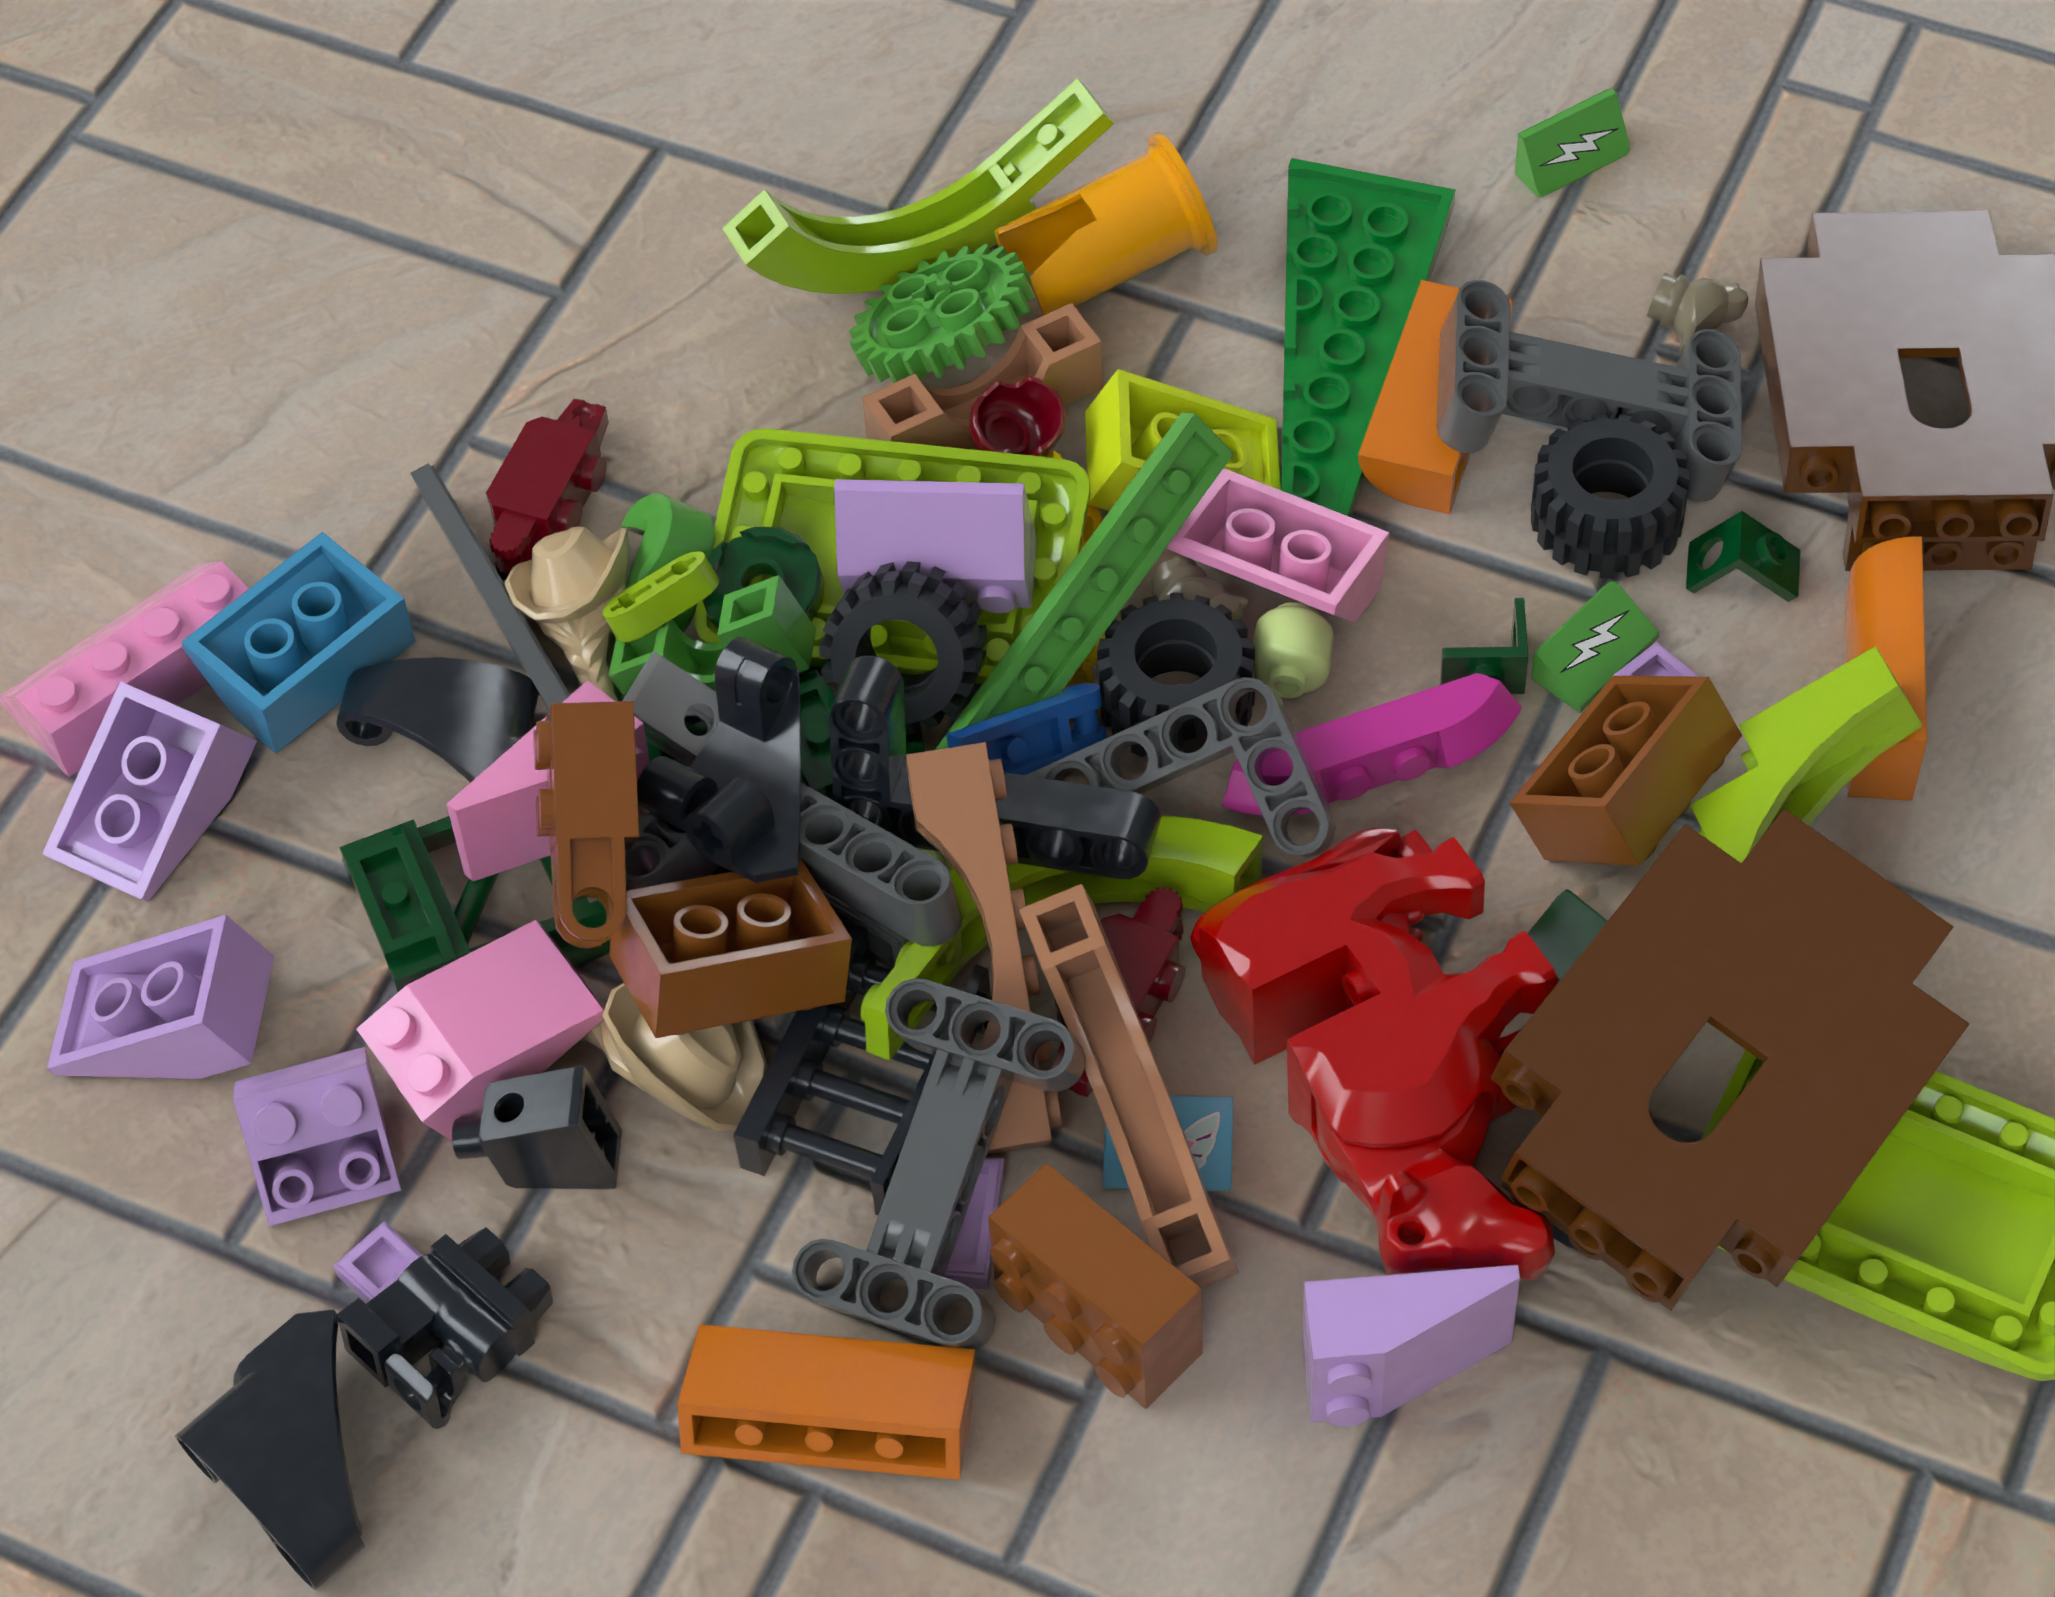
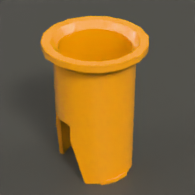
M1160 132L1150 135L1147 140L1148 148L1145 155L994 231L998 246H1003L1007 254L1015 252L1019 260L1023 262L1027 272H1033L1029 277L1040 307L1041 316L1070 303L1076 307L1189 249L1200 251L1206 256L1216 252L1218 249L1217 235L1202 194L1180 154L1165 135Z

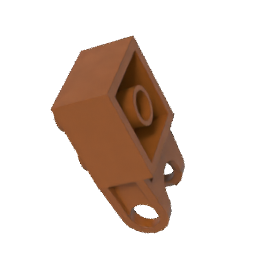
M634 701L551 703L546 720L537 721L536 730L533 731L535 770H547L548 788L539 789V796H536L537 837L549 836L553 916L556 930L566 942L574 947L589 949L601 946L608 941L611 935L618 930L625 918V850H630L639 837ZM581 897L597 899L606 911L605 924L597 928H588L581 925L574 917L572 910L573 901Z

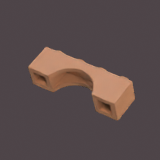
M1070 303L1021 325L1014 342L1001 360L987 372L972 381L954 387L938 388L927 385L916 374H913L862 397L867 439L972 449L976 447L968 432L972 405L978 397L983 395L987 388L998 380L1008 384L1020 382L1028 376L1037 377L1058 392L1064 406L1102 389L1101 340L1075 306Z

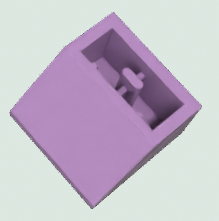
M366 1047L235 1081L233 1102L269 1226L401 1191L385 1116Z

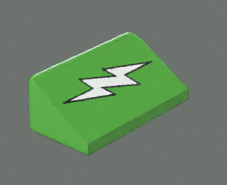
M1612 88L1606 89L1518 133L1515 175L1535 196L1544 197L1628 155L1630 150L1629 139L1617 93Z
M1611 580L1535 651L1531 680L1580 713L1593 701L1615 673L1643 653L1659 638V632L1625 590Z

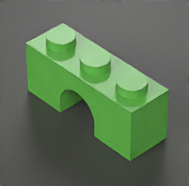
M780 575L724 595L717 633L721 640L720 642L706 643L694 640L684 634L673 619L634 641L620 642L616 638L609 677L625 697L651 654L655 651L716 692L715 667L718 658L728 643L737 637L749 638L790 657L795 661L800 674L802 671L810 669L816 627Z

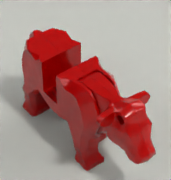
M1371 828L1359 830L1309 862L1247 885L1210 907L1196 921L1190 935L1193 949L1201 961L1202 979L1219 1014L1239 1035L1254 1065L1287 1049L1288 1114L1295 1123L1303 1126L1312 1135L1327 1165L1341 1182L1346 1183L1377 1221L1379 1253L1386 1275L1518 1265L1521 1279L1535 1280L1546 1272L1555 1255L1553 1230L1550 1221L1544 1214L1513 1202L1472 1164L1483 1145L1489 1122L1511 1112L1517 1107L1504 1095L1501 1087L1490 1078L1504 1050L1520 1030L1504 1037L1500 1036L1505 1027L1519 1013H1535L1557 985L1558 976L1554 967L1526 931H1521L1510 938L1503 952L1487 956L1474 969L1466 973L1443 974L1430 948L1420 942L1424 936L1422 930L1418 928L1409 930V927L1420 922L1424 915L1446 913L1470 920L1483 914L1485 892L1483 874L1455 837H1451L1439 844L1432 851L1416 829L1401 837L1396 829Z

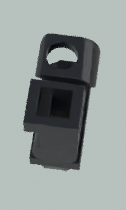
M487 1227L473 1234L459 1245L447 1234L443 1235L430 1246L431 1253L414 1260L403 1271L398 1280L365 1304L357 1298L336 1314L345 1350L385 1388L389 1386L435 1429L444 1427L448 1423L453 1404L463 1390L462 1379L470 1374L475 1375L482 1382H488L502 1371L516 1354L520 1357L535 1344L532 1325L553 1304L549 1283L532 1268L524 1269L505 1286L495 1278L511 1262L509 1251L503 1242ZM443 1342L444 1346L441 1349L436 1348L428 1355L431 1372L425 1377L413 1365Z

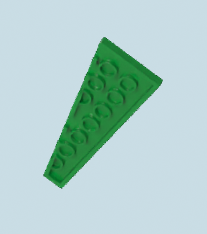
M1291 158L1288 165L1281 491L1352 517L1365 477L1359 465L1358 453L1421 280L1430 281L1455 205L1456 189Z

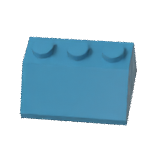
M321 532L185 638L181 644L183 650L233 717L277 754L342 701L348 677L354 671L394 660L415 643V638L404 597L324 532Z

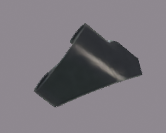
M737 637L730 641L723 649L715 667V687L720 722L710 739L689 767L666 756H659L650 761L638 778L637 798L638 808L685 831L691 843L701 855L755 883L798 875L801 821L800 676L795 661L790 657L749 638Z
M444 657L387 661L358 669L348 677L336 725L339 732L347 740L363 746L382 744L388 740L393 731L401 734L444 759L471 783L531 730L539 693L530 677L494 664Z
M334 1309L298 1313L291 1317L248 1353L239 1363L234 1374L233 1387L175 1435L180 1446L197 1467L212 1482L217 1483L221 1480L249 1510L280 1554L313 1590L319 1588L365 1547L360 1537L362 1535V1525L359 1521L353 1499L342 1441L336 1382L338 1319Z

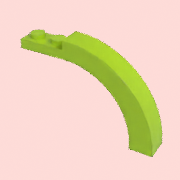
M1076 78L978 167L957 182L918 202L878 214L857 217H833L817 215L794 208L764 189L725 224L722 230L747 267L763 277L784 286L826 294H859L881 291L879 288L881 285H894L900 281L898 278L899 272L905 271L912 274L917 271L918 263L921 260L927 261L930 265L937 262L939 255L944 251L951 258L955 257L964 246H968L971 254H973L984 244H988L989 248L996 245L997 241L994 231L1038 209L1031 198L1115 123L1091 91Z
M1161 815L1146 871L1140 876L1132 879H1115L1016 863L1006 865L1010 891L1023 889L1025 903L1028 906L1083 884L1092 902L1097 904L1146 901V895H1150V890L1155 891L1156 887L1162 889L1165 886L1166 889L1172 888L1174 892L1178 891V896L1182 897L1184 908L1205 913L1210 907L1247 885L1261 880L1263 835L1201 819ZM954 869L949 873L962 915L961 928L953 938L936 946H922L909 940L900 950L895 967L881 984H874L868 990L860 1012L861 1020L865 1022L866 1052L890 1061L905 1042L889 1025L885 1013L887 998L897 985L903 981L917 978L948 986L965 964L988 945L981 916L965 883ZM935 1001L920 1002L912 1008L908 1017L909 1029L916 1028Z

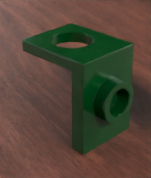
M1741 511L1689 542L1686 589L1695 593L1738 569L1785 601L1790 602L1799 596L1801 551L1785 540L1780 534L1773 532ZM1722 541L1723 547L1718 559L1709 568L1703 569V561L1707 552L1713 545Z
M1524 598L1514 599L1511 630L1512 647L1443 648L1440 685L1479 673L1500 680L1511 694H1525L1528 643Z

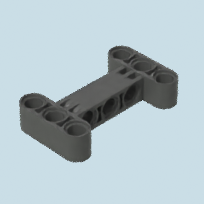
M1473 280L1466 282L1459 289L1440 332L1436 426L1438 435L1451 449L1462 453H1474L1482 450L1487 445L1502 414L1567 428L1568 422L1578 418L1585 422L1592 421L1593 414L1606 413L1607 419H1619V414L1632 416V422L1638 424L1645 420L1657 425L1656 433L1658 435L1668 433L1676 440L1675 450H1683L1687 458L1686 469L1690 470L1688 499L1708 501L1720 492L1740 458L1742 451L1741 355L1739 347L1732 338L1714 329L1697 331L1690 338L1676 366H1670L1510 332L1509 298L1501 288L1485 280Z
M913 978L901 982L890 993L885 1009L887 1021L906 1043L919 1051L935 1055L868 1247L865 1251L830 1239L811 1241L802 1247L796 1255L792 1274L794 1283L802 1294L828 1309L937 1346L978 1350L988 1342L994 1332L995 1316L993 1308L976 1291L963 1283L945 1278L944 1275L1011 1083L1016 1081L1050 1092L1069 1089L1078 1082L1084 1071L1085 1056L1077 1040L1064 1025L1055 1020L926 979ZM935 1001L937 1011L933 1022L923 1029H909L908 1017L912 1008L920 1002ZM986 1021L999 1022L1001 1030L997 1042L988 1049H972L971 1035L975 1028ZM1050 1041L1064 1043V1057L1058 1066L1047 1071L1035 1069L1034 1057L1040 1046ZM841 1258L844 1265V1276L840 1284L832 1290L820 1291L816 1281L820 1266L829 1259ZM904 1279L909 1290L908 1299L904 1306L895 1312L884 1313L879 1302L881 1291L890 1281ZM958 1301H969L973 1309L971 1324L960 1334H947L944 1329L943 1319L948 1307Z

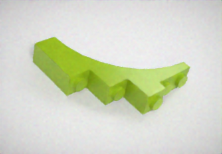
M1876 646L1739 724L1750 747L1749 750L1740 754L1748 772L1690 804L1702 828L1696 832L1742 863L1783 809H1786L1810 826L1844 785L1878 755L1923 726Z

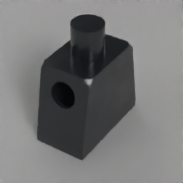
M585 1066L564 1068L491 1082L485 1088L482 1116L456 1119L453 1123L452 1145L458 1159L488 1157L505 1184L510 1187L531 1189L616 1188L622 1129Z

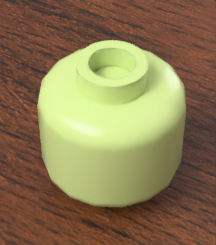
M1298 602L1285 603L1267 611L1258 619L1253 635L1255 679L1275 689L1278 695L1283 698H1296L1304 693H1311L1325 684L1331 667L1335 640L1332 626L1315 608L1307 604Z

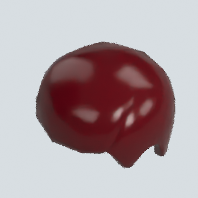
M1028 376L1020 382L1008 384L998 380L987 388L983 395L978 397L972 405L968 432L977 450L1046 457L1057 446L1064 433L1066 410L1058 392L1037 377Z

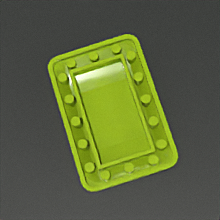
M769 428L754 429L743 434L735 442L731 451L714 526L716 538L714 548L725 539L728 543L732 539L741 536L740 531L752 527H779L799 535L810 546L811 551L817 557L825 580L823 603L812 621L816 627L810 666L823 668L827 662L826 658L819 657V646L826 635L823 629L829 616L844 595L837 576L835 479L1024 484L1037 538L1031 608H1014L1006 613H992L981 609L982 613L977 624L986 625L988 638L982 650L987 651L975 684H983L1080 552L1091 495L1090 481L1085 470L1076 462L1060 458ZM766 574L756 576L749 582L747 587L774 576ZM703 601L697 603L695 612V629L700 640L706 643L720 642L721 640L717 636L718 629L709 620ZM887 620L872 626L871 642L876 655L895 665L900 673L917 675L937 667L938 655L935 645L927 633L920 627L903 620Z
M1746 1049L1701 1140L1714 1130L1764 1064V1062ZM1935 1071L1783 1280L1888 1326L1980 1362L2038 1381L2055 1380V1119ZM1720 1246L1717 1247V1248H1719V1249H1721V1250L1727 1252V1251L1724 1250L1722 1247H1720Z

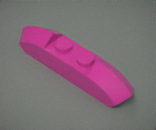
M1476 673L1296 733L1329 805L1330 802L1340 799L1352 800L1358 798L1370 789L1397 780L1408 781L1415 779L1427 770L1436 767L1450 768L1475 757L1495 743L1508 730L1522 707L1500 680ZM1284 750L1272 751L1265 757L1261 766L1262 777L1271 786L1281 785L1286 782L1293 771L1292 758ZM1237 758L1231 770L1222 807L1243 813L1262 815ZM1310 809L1298 810L1292 815L1311 813L1313 811H1311Z

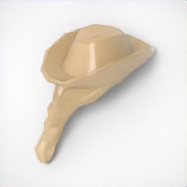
M572 527L566 531L546 536L538 541L532 548V560L512 567L504 584L513 605L525 615L536 620L548 639L563 649L567 660L577 676L579 685L582 686L588 680L614 701H618L613 689L612 680L609 677V669L606 662L611 628L603 617L602 611L611 599L626 590L631 552L627 528H621L604 540H599L585 527Z
M625 983L613 989L604 1007L605 1009L602 1014L604 1020L580 1041H588L603 1050L614 1072L675 1112L707 1129L735 1132L768 1066L753 1020L692 1031L681 1035L655 1038Z

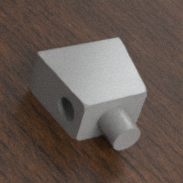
M653 651L622 700L634 701V716L644 724L646 741L687 766L694 762L720 722L716 692L655 651ZM688 717L702 719L707 725L708 733L703 736L690 733L685 727L684 719Z

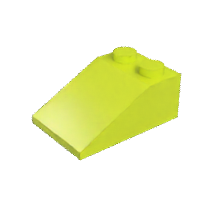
M1117 369L1085 411L1086 463L1091 492L1089 505L1108 511L1111 510L1181 412L1195 413L1234 453L1224 469L1281 490L1277 420Z

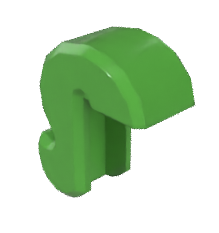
M660 492L651 493L638 500L627 512L621 524L622 528H627V530L643 536L626 582V589L676 558L690 552L701 551L708 559L716 541L712 517L696 507ZM697 605L692 606L673 618L683 633L688 629L696 612Z

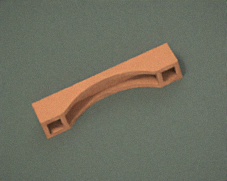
M986 742L907 754L906 769L916 830L943 854L960 876L981 916L991 954L992 1001L1031 1013L1028 996L1038 995L1040 990L1034 955L1021 956L1017 930L1027 928L1019 909L1026 907L1023 889L1010 891L1006 865L1016 864L1018 859L1012 824L999 825L995 800L1007 798L1001 759H988ZM988 1022L979 1050L988 1049L997 1042L1001 1030L999 1022ZM1049 1042L1040 1046L1035 1054L1034 1066L1037 1070H1040L1039 1062L1051 1060ZM1012 1081L987 1155L1050 1145L1052 1141L1050 1129L1062 1127L1057 1092L1044 1091Z
M1083 884L1019 909L1067 1028L1083 1049L1085 1072L1113 1141L1149 1246L1200 1288L1238 1274L1239 1270L1095 905Z

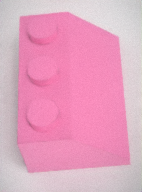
M1223 468L1166 549L1356 623L1382 587L1389 532Z

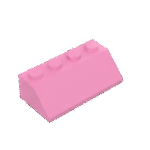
M222 561L198 564L0 695V704L68 777H71L81 769L120 681L174 705L179 704L208 684L207 680L183 650L181 642L249 588Z

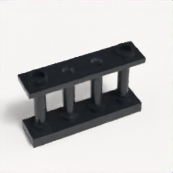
M843 921L842 924L852 938L845 1002L796 1011L733 1136L740 1168L762 1176L766 1175L776 1154L782 1156L786 1151L871 1179L870 1184L875 1215H879L935 1055L919 1051L904 1042L892 1057V1060L924 1070L910 1100L823 1071L822 1062L830 1046L837 1048L841 1043L866 1051L865 1022L850 1018L849 1008L857 993L864 995L874 984H881L891 972L890 969L876 965V958L871 956L867 928ZM976 964L963 991L992 1000L988 968ZM936 1002L929 1009L930 1011H937ZM989 1021L983 1022L975 1028L971 1035V1045L977 1033L985 1034ZM815 1096L898 1125L882 1155L797 1126L794 1117L802 1101H811Z

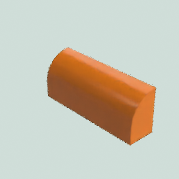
M1421 280L1358 453V461L1365 477L1385 495L1407 505L1450 514L1471 454L1451 449L1438 435L1436 426L1440 332L1460 288ZM1509 298V303H1510V332H1511V320H1512L1513 299H1510V298Z
M1915 536L1891 539L1874 545L1863 552L1852 565L1845 594L1846 663L1876 646L1923 726L1878 755L1847 783L1848 797L1913 800L1927 744L1922 537Z
M699 1324L677 1402L681 1454L960 1480L972 1413L975 1349Z

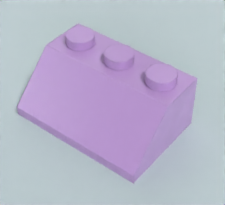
M835 479L837 576L843 594H845L848 588L851 589L856 580L869 571L874 576L880 565L894 562L896 571H901L907 561L921 562L920 573L929 575L934 566L946 571L942 581L950 587L959 580L968 589L963 597L966 604L976 600L982 610L992 613H1006L1014 608H1031L1037 538L1024 484Z

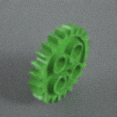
M984 244L973 254H971L968 246H964L955 257L949 258L946 251L941 252L937 262L929 265L925 260L919 261L917 271L912 274L905 271L899 272L898 278L900 281L894 285H881L879 288L883 295L878 298L867 299L864 302L868 311L854 316L857 326L849 329L853 339L850 341V345L868 376L875 374L878 382L891 377L893 383L913 374H916L922 380L928 372L932 371L937 379L941 378L948 366L954 364L956 368L961 370L965 368L966 358L971 355L980 358L987 356L984 347L990 343L1003 344L1006 340L1002 332L1018 329L1021 326L1017 317L1030 312L1031 309L1027 302L1035 298L1031 289V279L1015 252L1007 254L1003 246L991 252L988 244Z

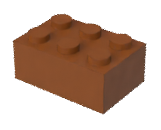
M1612 676L1509 803L1544 860L1640 866L1654 853L1658 842L1677 818L1688 810L1691 800L1709 777L1723 765L1725 757L1742 737V734L1709 677Z
M800 859L798 875L755 883L734 872L627 890L625 918L618 930L611 935L609 956L654 1037L661 1038L845 1002L852 938L806 865Z
M1047 1162L988 1216L991 1241L990 1253L993 1260L995 1279L994 1287L999 1296L1015 1311L1023 1312L1027 1309L1044 1324L1045 1332L1062 1351L1070 1355L1077 1351L1095 1366L1096 1375L1113 1394L1121 1398L1128 1394L1142 1407L1147 1409L1203 1354L1202 1289Z

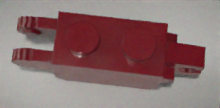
M573 399L557 420L541 416L526 422L486 491L494 521V532L490 533L491 538H489L491 551L495 553L497 558L495 566L501 580L507 579L512 567L532 560V548L542 538L566 531L572 527H579L583 506L591 492H597L601 488L606 475L607 463L606 459L601 456L600 446L609 424L605 406L597 403L590 404L585 400Z
M1165 886L1162 889L1156 887L1155 891L1150 890V895H1146V901H1142L1133 918L1118 913L1100 920L1149 1044L1157 1023V1019L1154 1016L1163 1001L1171 1003L1175 999L1185 976V966L1179 964V940H1182V934H1184L1182 919H1179L1181 918V912H1183L1182 897L1178 896V891L1174 892L1172 888L1166 889ZM1055 999L1057 1022L1064 1025L1068 1030ZM1060 1042L1061 1044L1051 1069L1058 1066L1064 1057L1065 1046L1062 1042ZM1084 1069L1078 1082L1071 1086L1069 1090L1078 1095L1088 1097L1093 1089Z

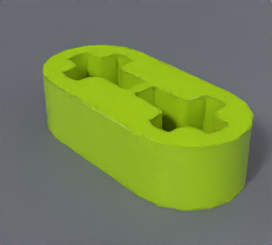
M690 552L676 558L619 593L605 605L602 614L618 641L631 642L649 634L705 599L717 588L720 581L703 552Z

